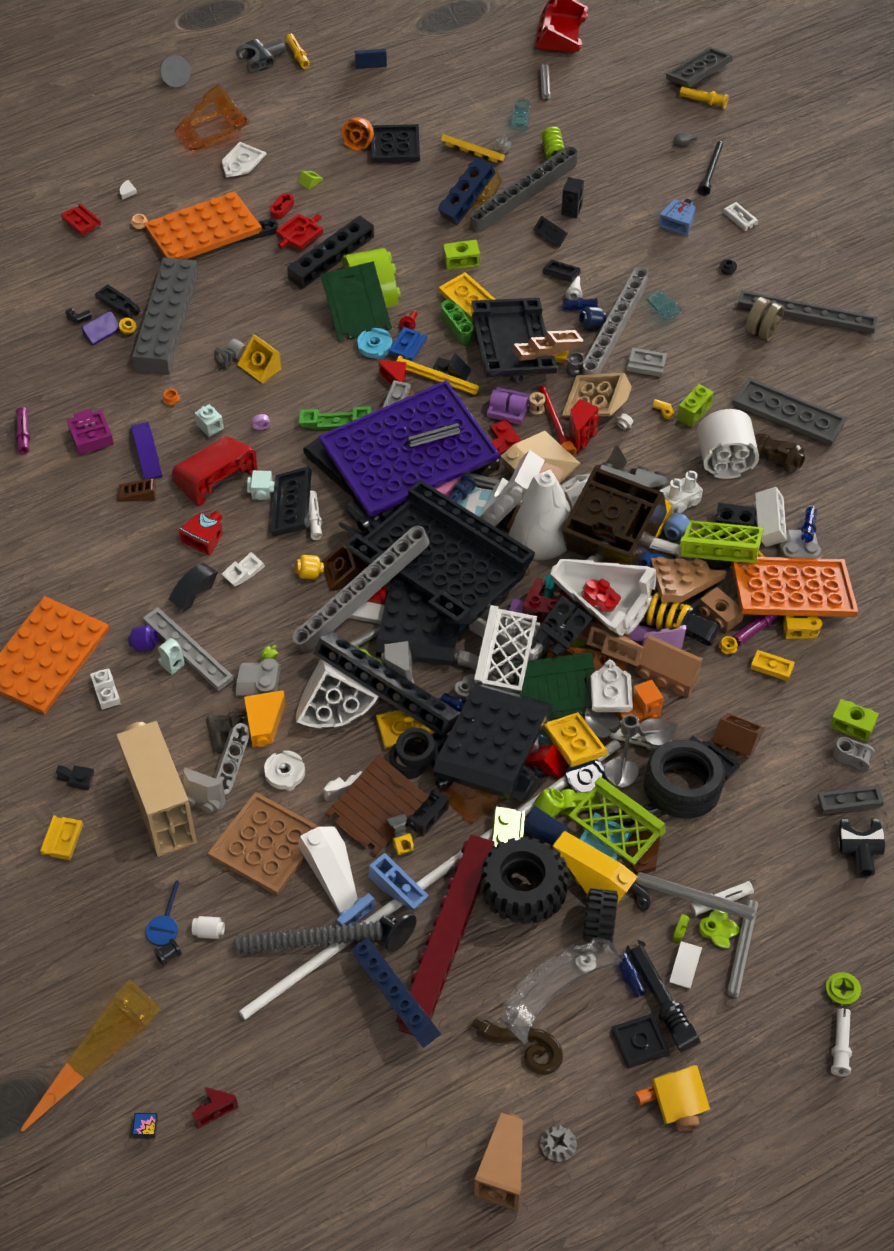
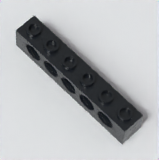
M360 215L351 220L350 223L287 267L288 280L304 289L319 278L321 274L326 273L340 263L344 255L352 254L373 239L374 225Z

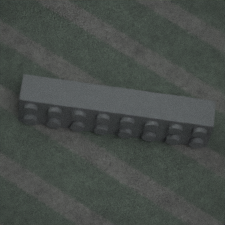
M163 257L132 356L135 371L170 374L199 276L196 260Z

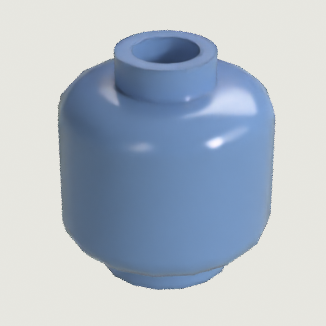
M681 513L671 514L663 525L666 537L670 540L680 541L682 536L684 537L686 527L690 524V521Z

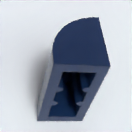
M386 48L354 51L356 69L387 67Z
M535 806L524 824L523 834L531 839L540 840L541 844L545 842L550 844L553 850L552 846L564 831L569 833V828Z

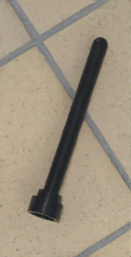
M722 141L717 142L705 179L699 183L697 191L700 195L707 196L710 194L712 188L710 181L723 146Z

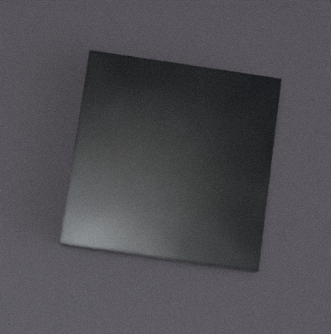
M653 1013L611 1027V1031L628 1069L668 1056L670 1053Z

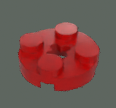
M600 579L599 581L587 580L582 587L581 594L584 600L593 607L595 605L601 607L600 611H614L621 600V596L610 587V583L605 579Z

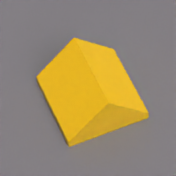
M253 334L237 365L258 381L264 383L281 370L280 352Z

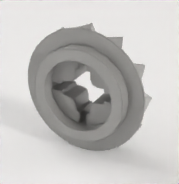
M561 1125L557 1127L551 1126L543 1132L540 1139L541 1151L552 1161H566L576 1151V1137L569 1128L566 1129ZM563 1137L562 1144L564 1146L559 1145L554 1148L555 1141L553 1139L559 1140Z

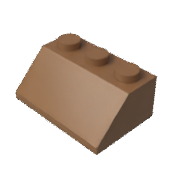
M648 635L643 646L644 649L639 666H636L635 674L639 675L642 679H652L658 686L665 687L677 695L689 698L699 681L702 658Z

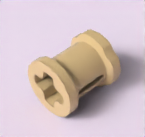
M540 392L532 393L529 398L531 403L529 412L534 416H541L545 412L543 405L545 403V395Z

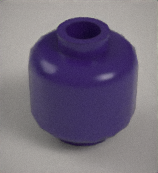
M149 625L133 628L130 636H128L129 646L133 647L136 652L153 650L159 641L157 631Z

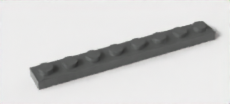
M741 290L737 307L752 309L756 300L759 297L770 300L771 305L773 303L783 305L785 308L783 316L873 334L878 318L877 316Z

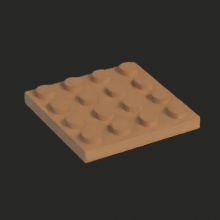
M255 792L208 852V857L278 896L305 860L298 847L300 836L320 826Z

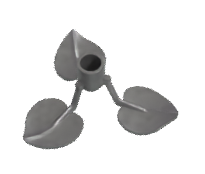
M589 707L586 708L585 721L598 738H607L611 732L616 733L620 728L622 734L626 737L622 761L612 759L606 763L604 768L606 779L618 788L632 785L638 777L637 764L631 761L626 762L629 740L637 734V730L641 736H645L648 744L659 747L671 741L678 727V723L665 719L652 718L640 724L635 715L628 714L619 723L618 716L613 712H595Z

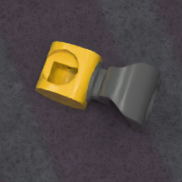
M405 814L385 819L386 824L394 828L395 837L392 840L397 856L414 851L411 834L405 832L407 820Z

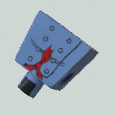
M685 199L683 202L673 200L660 213L659 227L688 236L695 218L696 207L693 205V202L690 199Z

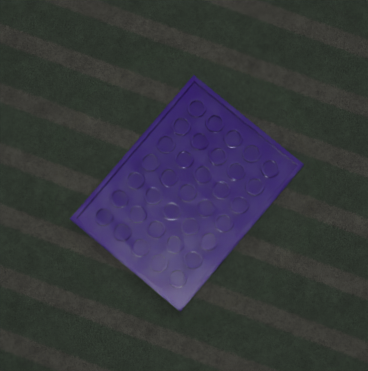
M447 380L318 436L320 443L369 517L409 500L408 490L419 480L436 488L500 459V453ZM458 423L460 426V433L413 447H409L407 443L408 436Z

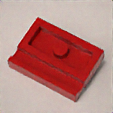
M80 203L77 208L73 207L61 214V217L78 234L84 236L94 230L95 226H100L101 221Z

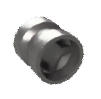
M579 352L568 354L566 366L568 375L572 377L582 375L583 354Z

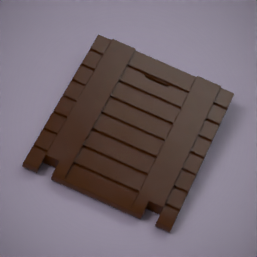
M378 755L328 809L325 815L331 818L336 814L339 818L335 823L365 849L371 844L374 848L370 853L376 857L395 836L394 828L386 824L385 819L405 814L406 817L413 815L429 796Z

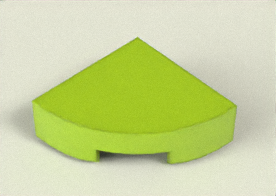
M681 915L674 932L673 942L681 943L688 928L689 916Z

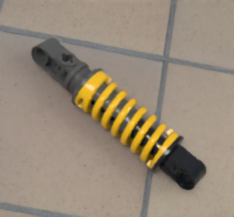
M656 592L654 596H649L651 598L650 605L640 622L647 621L650 627L656 625L659 631L667 628L669 630L678 629L681 625H686L685 636L691 637L704 645L712 646L721 629L719 625L696 616V607L687 604H681L680 606V602H673L670 607V602H660L659 592Z

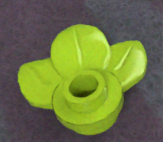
M720 910L712 911L709 917L703 918L699 923L700 934L707 939L711 938L713 943L720 948H730L729 938L740 933L739 926L734 921L728 919V913Z

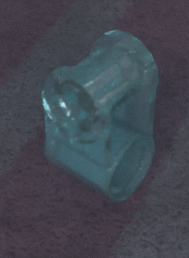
M520 98L515 102L512 127L523 126L528 129L530 103L527 99Z

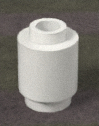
M199 916V918L193 919L192 935L198 938L219 939L220 935L224 934L225 923L221 922L220 917Z

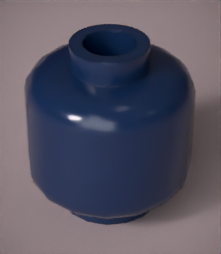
M585 307L579 314V322L585 329H600L606 321V314L603 313L600 307Z

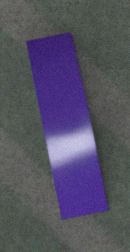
M149 422L131 425L144 479L162 478Z

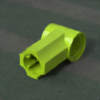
M571 789L560 791L564 796L565 803L564 808L560 812L561 815L569 816L590 791L577 793ZM597 793L591 799V805L600 804V798Z

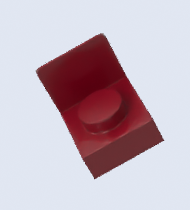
M205 1087L206 1096L210 1103L202 1104L192 1112L197 1128L199 1129L239 1108L236 1096Z

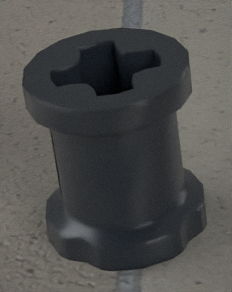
M173 938L160 949L155 948L153 950L162 966H165L166 962L173 957L182 955L178 944Z

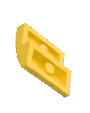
M692 1065L676 1072H669L652 1079L665 1124L710 1110L697 1065Z

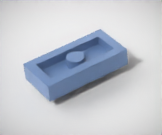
M369 893L364 897L358 898L349 910H344L340 913L337 925L340 927L343 924L349 926L350 923L356 925V923L360 922L375 909V899Z

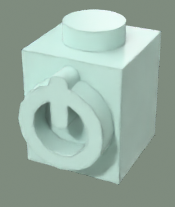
M210 404L202 406L201 409L195 412L196 425L208 437L224 429L222 416Z
M253 470L252 477H248L247 493L252 494V499L271 500V492H274L275 487L271 471Z

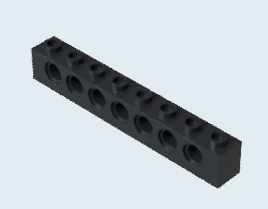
M334 632L319 638L314 651L315 656L440 736H444L452 730L460 712Z

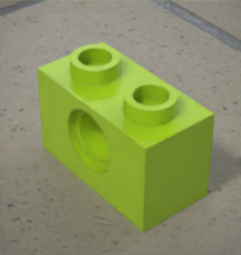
M477 240L443 244V257L447 270L480 266V251Z
M841 699L832 717L830 728L868 743L879 713L858 706L851 701Z

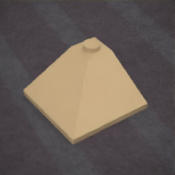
M625 373L576 375L562 417L570 418V410L579 399L599 407L598 416H611L627 401L632 388Z
M546 431L514 444L501 455L505 468L513 474L520 459L530 450L544 459V463L563 468L560 482L581 465Z

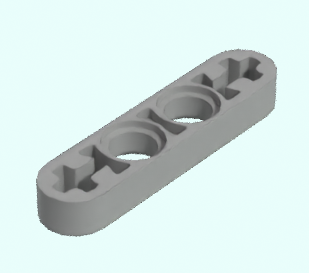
M242 723L231 728L214 776L215 779L222 780V782L223 779H227L223 783L225 795L230 793L250 736L249 728ZM241 730V734L243 736H241L237 742L235 740L238 738L239 733L236 731ZM230 746H234L237 748V756H233L230 754ZM224 764H228L231 766V774H227L224 772Z

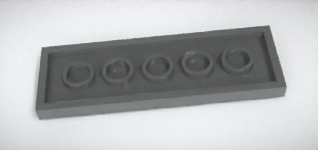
M752 378L747 379L733 400V405L830 446H832L847 420L845 416Z

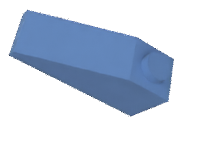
M386 853L369 865L368 878L383 892L414 911L429 898V895Z

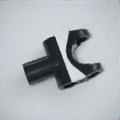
M841 818L839 825L840 854L854 855L856 875L862 878L875 874L873 855H884L885 840L879 818H871L870 830L858 832L852 828L848 818Z

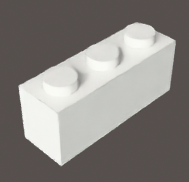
M777 487L755 493L756 501H754V507H756L755 510L757 511L755 521L758 527H764L762 543L765 547L787 541L782 494Z

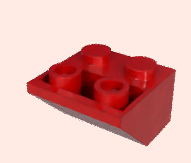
M579 399L570 410L569 436L574 447L577 449L576 454L585 449L589 440L592 437L594 438L598 432L599 407L583 399Z

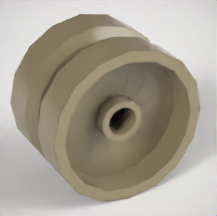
M759 297L748 315L745 332L752 335L759 333L761 339L770 341L781 324L785 310L784 306L778 303L771 305L770 300Z

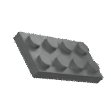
M708 47L667 72L666 79L689 88L732 62L733 57L731 54Z

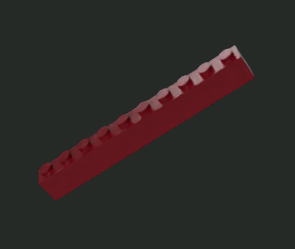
M472 834L469 840L463 843L461 853H463L462 858L456 861L454 868L456 874L448 882L447 889H449L447 896L444 895L440 904L442 908L441 913L435 916L433 926H435L434 931L428 934L426 940L428 947L426 952L422 951L419 964L421 965L418 971H414L411 979L413 986L411 991L408 990L430 1020L433 1017L481 889L483 861L485 857H488V852L495 848V841ZM397 1015L396 1022L398 1023L399 1031L414 1036L399 1015Z

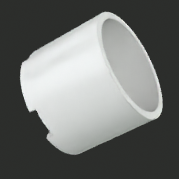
M735 409L719 410L709 414L699 423L697 434L705 470L714 474L716 478L731 479L740 477L742 472L750 468L754 469L759 461V453L752 421L746 413Z

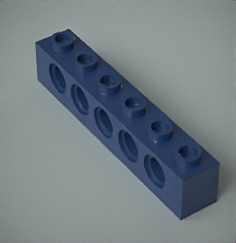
M368 937L350 950L423 1048L441 1035Z

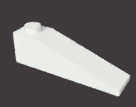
M317 827L301 835L298 847L338 913L349 910L358 898L346 846L335 827Z

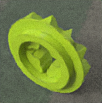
M838 972L831 975L827 980L825 987L827 996L832 999L833 1003L837 1002L843 1006L845 1004L852 1005L856 1000L858 1001L861 994V986L853 975ZM842 983H844L845 990H849L846 991L844 996L842 995L841 990H839L842 986Z

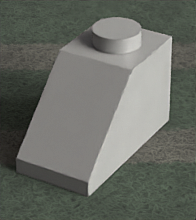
M408 641L385 644V653H382L383 664H386L387 667L413 683L412 658Z

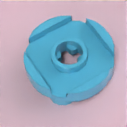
M372 328L368 332L366 330L363 331L357 340L359 353L377 360L384 359L385 355L389 354V349L393 345L390 334L380 328Z

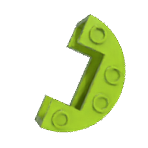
M379 248L343 256V269L374 261L386 307L398 305V298L401 297L399 287H396L394 276L396 267L394 263L391 264L392 257L390 251L387 252L385 248Z

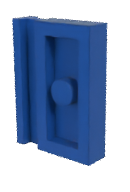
M404 327L389 349V355L397 358L402 356L403 359L413 362L426 342L427 334L421 335L418 331Z

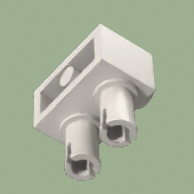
M695 471L687 472L685 478L681 480L677 478L674 479V482L671 480L669 486L660 490L664 492V498L673 505L672 514L682 513L685 509L695 506L701 501L703 489L696 483L698 475Z

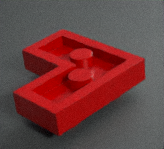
M506 419L490 425V431L496 438L491 440V442L500 453V457L510 447L521 441Z

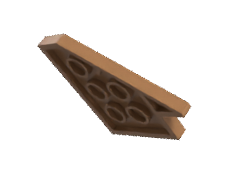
M664 557L650 559V568L656 569V586L662 602H683L724 580L726 576V571L710 570L707 561L702 559L685 560L683 558L666 559Z

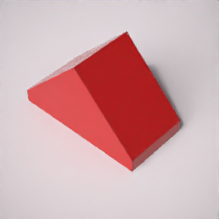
M381 360L379 361V374L390 385H392L394 380L405 383L407 374L406 362Z
M554 745L539 746V750L531 753L525 763L528 766L541 768L544 771L543 773L557 780L565 775L566 768L569 765Z

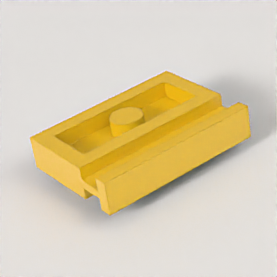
M53 815L40 850L41 855L47 854L50 857L71 860L83 827L82 820L66 817L58 818Z

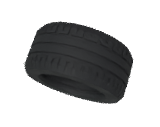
M690 740L670 741L657 747L649 757L644 777V791L649 801L657 809L669 816L681 819L700 817L715 808L720 799L725 781L724 767L719 757L703 744ZM674 769L688 770L697 774L703 780L704 785L696 789L679 788L671 784L665 778L664 773Z

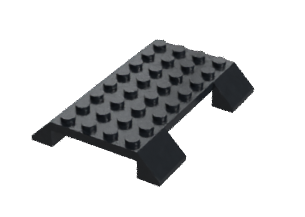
M419 480L408 490L409 500L367 536L362 538L355 534L343 544V547L370 565L409 529L414 526L423 527L429 538V545L397 575L431 597L428 604L457 624H473L491 605H494L523 579L535 556V552L424 481Z

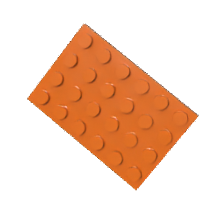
M235 191L144 223L146 231L163 256L176 259H188L262 231L261 225Z
M758 557L757 564L731 561L742 614L857 617L858 608L844 559Z
M44 596L0 652V695L45 715L110 630L109 624Z

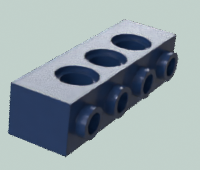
M477 156L470 162L467 170L459 177L456 185L450 189L447 197L441 201L438 210L442 217L456 225L459 224L496 174L490 163Z

